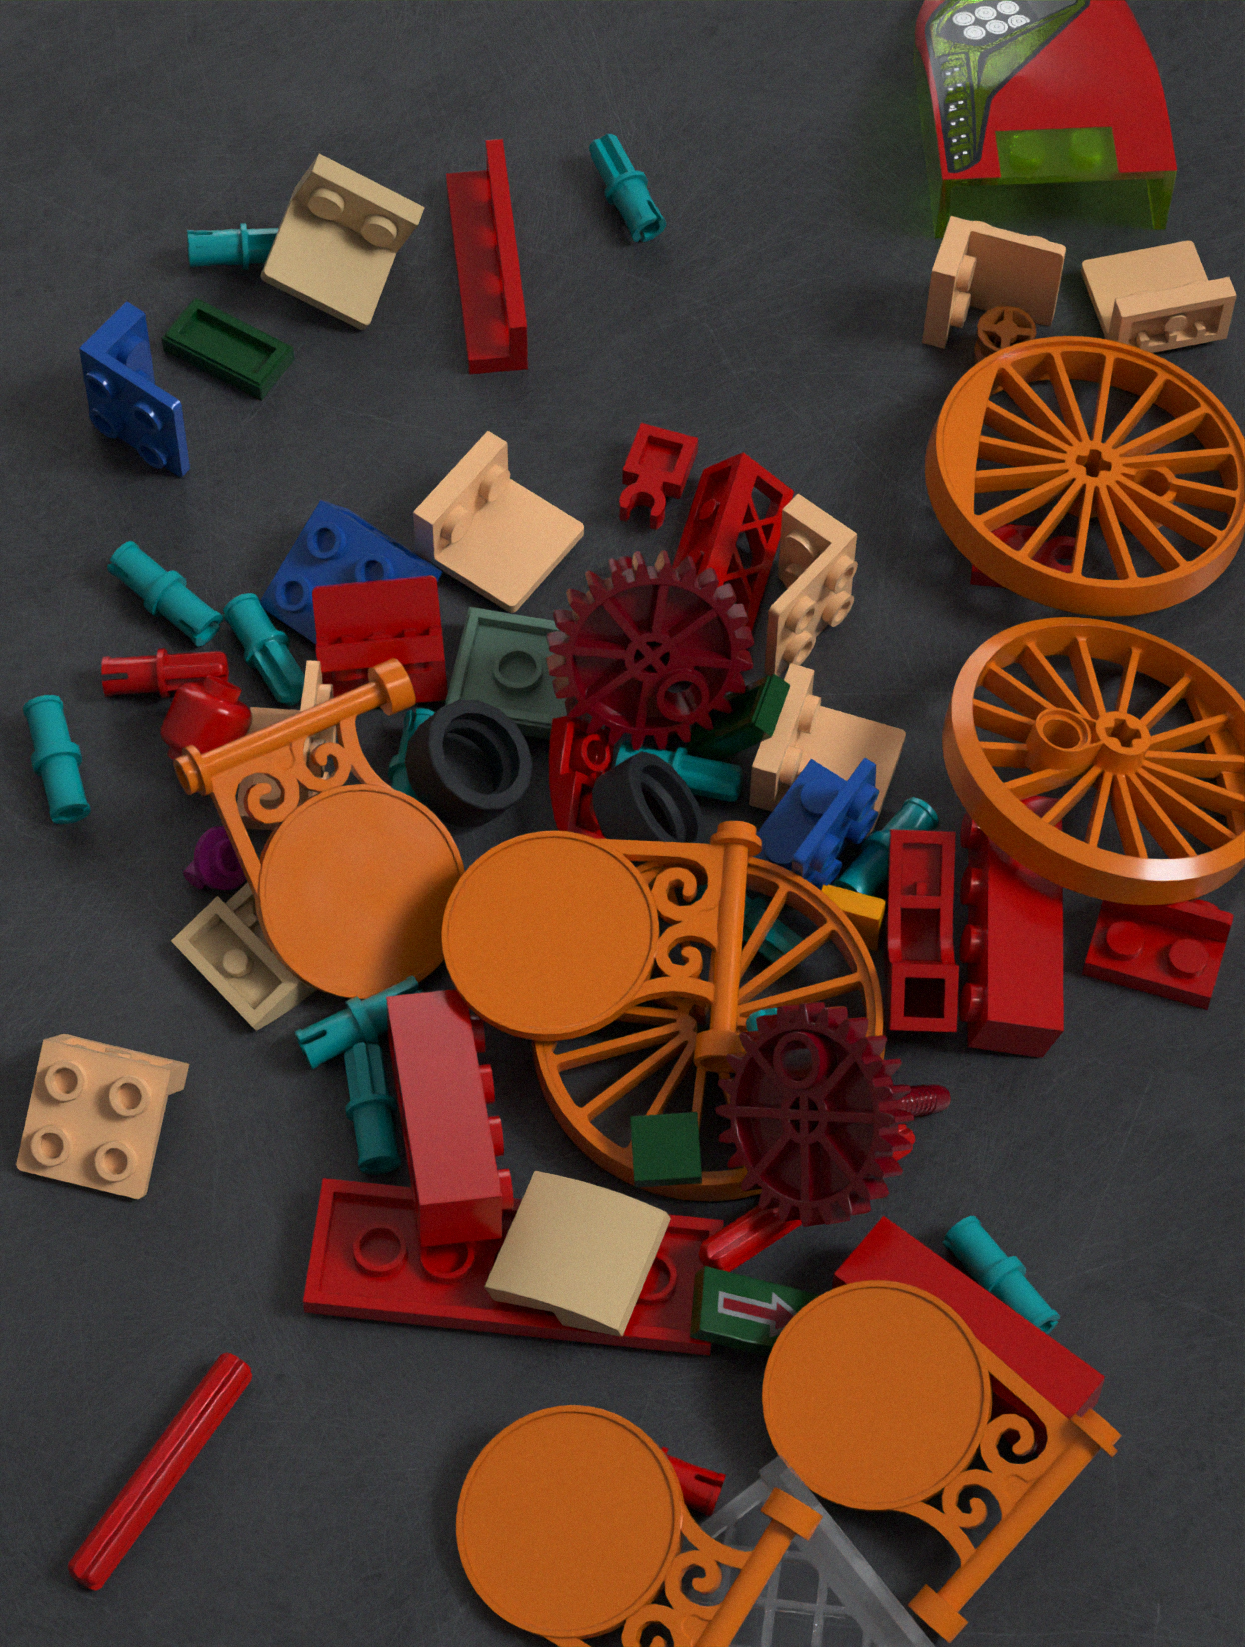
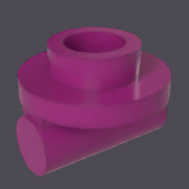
M224 826L210 828L200 837L194 850V860L183 871L184 878L198 889H203L207 885L217 890H231L240 886L246 880Z

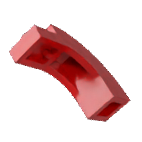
M889 829L888 881L885 896L884 980L886 1020L890 1030L957 1032L959 965L955 963L953 947L956 832Z

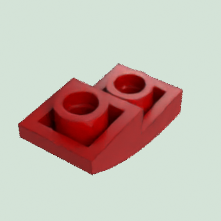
M567 715L552 719L549 747V787L554 819L558 831L574 832L595 839H603L605 836L600 829L593 809L592 790L596 778L611 769L614 745L608 744L604 729L600 728L589 735L585 732L582 720L577 718L570 719Z

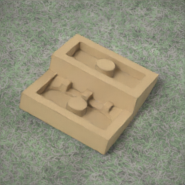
M248 882L226 903L217 896L171 940L256 1031L294 1008L317 990L308 986L288 971L269 947L258 921L255 898Z
M534 1171L484 1287L494 1301L551 1311L564 1326L622 1337L671 1218L667 1212L624 1194L583 1181Z

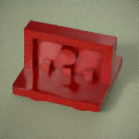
M434 576L324 585L313 588L312 601L316 629L317 661H320L322 683L333 685V698L369 683V668L392 658L397 659L407 672L414 689L415 703L441 701L447 698L448 688L437 579Z

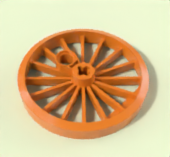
M1055 336L1024 341L1001 349L974 365L955 384L944 402L928 441L925 456L927 491L936 517L950 540L974 566L992 580L1024 598L1051 608L1083 615L1115 617L1146 614L1172 607L1190 599L1211 585L1229 566L1244 536L1245 439L1235 420L1218 398L1189 373L1153 353L1128 344L1094 337ZM1069 379L1099 383L1091 439H1089ZM1051 381L1066 426L1027 384L1028 382ZM1110 386L1140 396V399L1107 441L1102 443ZM1005 390L1037 427L989 401V397ZM1153 403L1176 418L1120 446ZM982 425L989 426L1017 443L982 436ZM1190 433H1193L1205 447V450L1147 455ZM977 458L1015 466L1013 468L976 471ZM1218 470L1224 488L1178 479L1175 477V474ZM1034 488L981 515L974 514L975 493ZM1056 499L1058 501L1020 551L1012 549L991 532ZM1175 501L1227 513L1226 528L1220 531L1173 505ZM1067 513L1078 517L1070 573L1061 572L1031 560ZM1098 517L1119 580L1086 578L1081 574L1090 518ZM1118 521L1122 522L1166 573L1146 578L1137 576ZM1164 525L1206 549V551L1193 561H1186L1161 534L1158 528Z
M1080 617L1046 618L1010 627L985 641L965 662L956 680L943 723L942 749L945 766L951 784L968 814L999 848L1017 862L1039 876L1074 892L1105 901L1132 905H1164L1198 898L1227 883L1244 867L1245 700L1225 679L1205 663L1178 646L1142 630L1114 622ZM1065 655L1070 658L1083 706L1044 656ZM1091 658L1106 660L1123 666L1114 711L1106 713ZM1013 663H1019L1048 701L1005 672L1002 668ZM1136 671L1144 673L1171 688L1140 720L1127 713ZM983 686L1024 716L974 699V691L977 687ZM1181 698H1185L1195 723L1150 736L1149 730ZM975 726L1024 744L979 741ZM1204 742L1208 754L1173 751ZM992 767L1028 768L1033 774L1003 783ZM1194 777L1216 778L1218 786ZM1076 783L1042 818L1020 801ZM1094 787L1096 792L1084 842L1055 828L1054 826ZM1108 796L1125 855L1097 847ZM1195 805L1225 815L1228 829ZM1137 817L1169 859L1148 858ZM1172 821L1213 850L1197 855Z
M748 857L746 889L773 897L742 950L740 980L785 903L809 918L819 929L739 989L736 1032H748L746 1020L750 1014L759 1010L812 1003L859 990L865 1017L869 1020L866 1037L886 1036L885 1009L877 972L863 939L849 918L825 893L801 876L771 862ZM647 862L636 867L648 884L650 891L653 888L656 877L664 870L674 867L689 870L695 876L697 885H708L706 875L695 866L682 863ZM680 885L671 887L667 894L668 900L677 906L679 904L674 889L682 887ZM830 939L839 949L853 973L749 1002ZM690 941L679 943L681 952L683 948L691 946ZM713 949L708 982L713 983L715 952ZM655 965V970L658 972V974H659L661 977H664V976L659 972V970H658V968H657V965ZM683 997L652 999L650 1001L665 1009L633 1006L614 1021L659 1025L661 1027L558 1055L553 1053L558 1041L532 1040L534 1065L540 1087L549 1108L562 1129L592 1161L610 1174L633 1186L635 1184L632 1140L626 1148L620 1147L604 1136L590 1121L682 1052L646 1115L663 1114L694 1061L697 1023L706 1025L710 1022L711 1006L705 1002ZM668 1042L582 1108L574 1103L559 1075L564 1070ZM885 1048L880 1054L882 1060H884ZM697 1067L692 1112L698 1113L700 1135L707 1071ZM718 1073L719 1080L730 1078L729 1073ZM723 1090L726 1103L730 1104L731 1095ZM745 1166L726 1171H702V1183L640 1187V1189L654 1194L690 1201L735 1200L758 1195L762 1192V1189L745 1192L741 1189L743 1179L748 1172Z

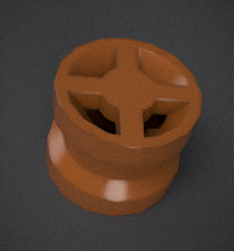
M997 306L987 310L980 317L977 325V341L973 353L974 364L976 365L984 358L1001 349L1036 339V325L1031 316L1022 309L1013 306Z

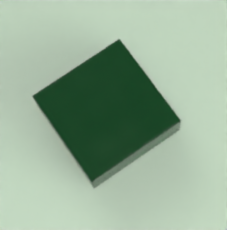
M697 1112L630 1116L635 1188L702 1183Z

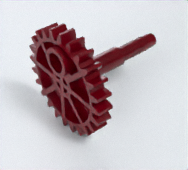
M662 550L654 566H646L640 551L634 552L633 558L622 556L617 560L614 558L609 559L610 577L604 580L597 574L587 571L585 575L590 590L586 594L571 588L566 591L569 605L573 611L554 610L555 625L560 631L547 633L546 635L549 651L555 653L546 658L549 676L556 677L552 681L556 698H567L564 702L567 716L572 719L584 714L582 720L585 732L589 735L605 725L607 742L612 746L620 739L623 733H627L630 735L633 750L638 751L646 735H654L656 744L662 750L666 748L668 733L676 731L685 743L691 741L689 725L697 722L703 728L709 731L712 730L714 727L709 712L713 708L729 714L732 712L733 709L726 691L744 693L746 686L742 675L738 671L751 670L754 665L749 651L745 650L754 645L750 627L744 626L749 619L744 605L734 604L737 598L732 585L729 583L717 588L719 580L715 569L712 567L704 570L696 577V567L693 558L687 556L677 569L671 567L667 551ZM678 681L693 683L687 690L672 693L667 691L672 684Z
M824 1002L803 1003L800 1005L777 1007V1014L757 1017L758 1031L741 1032L739 1035L741 1044L746 1052L727 1054L725 1058L736 1072L735 1078L718 1080V1086L731 1095L730 1104L716 1107V1114L731 1120V1128L718 1136L719 1142H735L737 1152L727 1163L728 1167L745 1166L748 1172L743 1179L741 1189L744 1192L762 1189L759 1208L765 1210L779 1207L780 1220L783 1222L801 1219L804 1227L821 1224L830 1225L850 1221V1216L870 1212V1200L885 1198L890 1194L883 1178L901 1176L903 1173L899 1163L892 1157L893 1152L911 1149L912 1144L898 1134V1125L914 1121V1117L926 1116L946 1110L951 1102L950 1092L945 1086L938 1084L894 1085L891 1076L901 1066L900 1058L882 1060L880 1054L885 1048L886 1036L866 1037L869 1020L866 1017L848 1019L847 1007L845 1006L825 1007Z

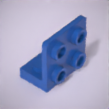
M126 301L79 348L84 376L83 381L89 406V417L94 426L109 438L119 437L136 448L140 456L151 466L157 469L165 467L182 478L190 470L182 405L178 399L155 385L146 314Z
M320 500L262 596L260 604L264 610L316 644L312 590L314 587L428 575L434 576L438 582L443 571L351 510Z
M864 758L848 781H846L818 762L810 759L756 835L762 840V851L752 857L771 862L792 871L820 890L823 884L827 886L828 884L832 885L842 867V862L838 860L841 853L850 841L857 845L860 844L868 835L878 817V812L874 810L875 801L879 795V789L875 788L876 764Z

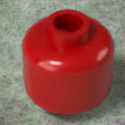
M211 675L206 676L203 684L184 683L180 685L174 695L160 731L161 739L169 746L167 756L174 760L182 756V749L189 745L195 746L202 755L246 736L252 724L253 715L249 707L238 700L242 690L228 681Z

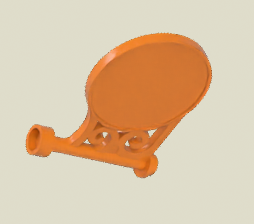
M395 658L369 668V683L202 755L195 746L189 745L182 749V756L173 760L177 778L188 795L197 792L202 796L211 795L255 898L258 921L263 935L277 959L288 971L308 986L333 996L350 999L358 996L359 999L369 998L406 980L411 975L419 983L444 960L441 936L445 908L455 885L465 872L459 850L445 825L425 805L403 792L394 790L385 783L369 765L358 741L355 720L358 715L380 706L386 715L391 716L415 705L412 683L402 664ZM336 725L339 744L333 742L319 744L313 749L311 754L312 763L316 767L325 766L328 761L327 756L331 757L335 770L325 780L314 777L305 764L303 756L304 742L307 737ZM350 771L361 783L342 786L348 779ZM252 774L266 775L273 779L281 790L280 803L269 810L260 805V796L269 794L272 791V787L268 783L252 785L247 789L243 799L245 811L252 820L262 825L278 823L267 839L260 859L257 857L240 817L235 798L239 783L245 777ZM299 785L304 790L317 793L298 804L300 799Z
M743 821L722 822L717 826V833L711 835L710 844L595 839L587 835L567 831L533 832L500 843L488 850L469 866L455 885L445 908L442 922V950L446 967L455 989L466 1005L489 1025L510 1035L537 1041H560L590 1034L612 1023L629 1008L652 999L683 997L702 1001L711 1006L710 1030L696 1035L694 1064L706 1071L734 1073V1069L725 1058L727 1054L746 1052L739 1039L740 1033L736 1032L748 857L756 856L762 851V840L756 835V827ZM630 861L682 863L695 866L706 875L708 880L707 889L702 898L692 905L677 906L670 902L667 897L671 887L676 885L682 886L683 899L686 902L693 901L698 892L696 878L689 870L680 867L664 870L656 877L653 888L650 891L645 879ZM658 916L665 922L673 925L661 936ZM689 941L703 943L713 949L715 952L713 983L697 979L703 968L701 952L697 948L691 946L683 948L681 956L687 963L684 966L673 964L669 958V952L677 944ZM655 965H657L659 972L664 977L650 980Z
M886 1280L854 1282L832 1289L815 1298L804 1306L782 1330L772 1348L764 1372L762 1405L767 1431L780 1459L801 1483L822 1498L842 1507L865 1512L893 1511L918 1518L938 1530L958 1553L961 1565L943 1587L936 1593L925 1584L908 1604L920 1618L948 1643H951L969 1623L958 1613L1100 1450L1111 1458L1116 1455L1118 1451L1114 1445L1122 1437L1115 1428L1091 1408L1082 1417L1074 1414L1069 1420L975 1337L964 1320L950 1306L927 1291L900 1282ZM991 1375L1035 1412L1046 1426L1048 1440L1045 1450L1038 1458L1028 1463H1009L999 1454L997 1445L1001 1435L1013 1430L1019 1432L1021 1438L1013 1445L1012 1451L1018 1457L1025 1456L1032 1451L1035 1445V1432L1026 1419L1016 1414H1002L990 1422L992 1411ZM979 1450H981V1456L991 1472L979 1469L966 1470L974 1461ZM980 1486L990 1491L998 1500L1002 1513L1000 1522L976 1549L961 1528L969 1530L983 1524L988 1515L987 1506L981 1499L974 1497L969 1500L972 1508L970 1514L962 1513L957 1507L959 1494L964 1488ZM943 1492L942 1506L944 1513L924 1502Z
M565 1405L542 1409L516 1420L498 1433L484 1447L470 1468L461 1489L456 1514V1538L463 1568L481 1599L504 1620L524 1631L545 1637L559 1647H591L583 1642L582 1639L604 1635L624 1626L621 1636L623 1647H642L640 1644L642 1631L651 1623L663 1624L670 1630L674 1647H729L795 1535L809 1542L823 1516L788 1493L774 1487L760 1510L761 1513L772 1520L752 1551L744 1552L723 1545L706 1534L695 1522L684 1503L681 1486L672 1464L657 1443L643 1430L629 1420L604 1409L591 1406ZM684 1535L699 1550H692L681 1554ZM719 1563L729 1568L741 1570L725 1598L718 1605L700 1606L691 1602L683 1593L682 1578L686 1571L696 1566L703 1568L706 1576L703 1579L693 1578L692 1585L696 1591L704 1595L713 1594L720 1588L723 1578ZM664 1588L665 1595L673 1609L663 1605L652 1604ZM656 1636L649 1647H668L667 1640Z

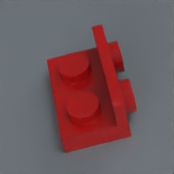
M1200 899L1164 905H1132L1103 900L1082 975L1208 1010L1234 915L1230 912L1219 910L1214 904Z

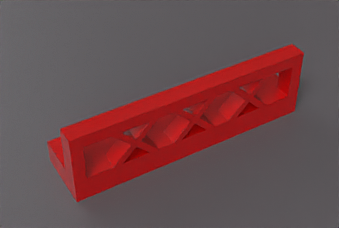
M503 139L485 140L486 170L446 173L447 197L469 375L528 369L527 320Z
M742 452L703 469L672 568L677 569L679 564L687 556L693 558L696 567V577L710 567L715 569L719 580L717 588L724 583L730 582L737 598V604L744 605L749 619L744 626L750 627L752 632L781 537L782 509L792 500L794 491ZM753 487L771 500L765 519L759 520L751 497ZM741 533L746 534L753 555L751 566L747 569L743 568L736 547L738 535Z

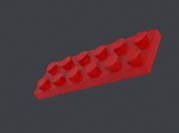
M322 1179L303 1297L304 1313L710 1356L711 1342L690 1337L695 1273L704 1267L698 1257L701 1243L721 1230L724 1226V1220L668 1214L671 1220L625 1332L620 1337L564 1326L551 1311L494 1301L484 1286L522 1199L513 1198L514 1208L502 1210V1238L420 1247L411 1187Z

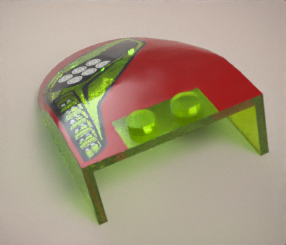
M1125 0L924 1L916 20L913 59L935 239L944 237L949 223L953 187L1146 179L1154 230L1166 229L1177 175L1170 121L1157 65L1142 30Z

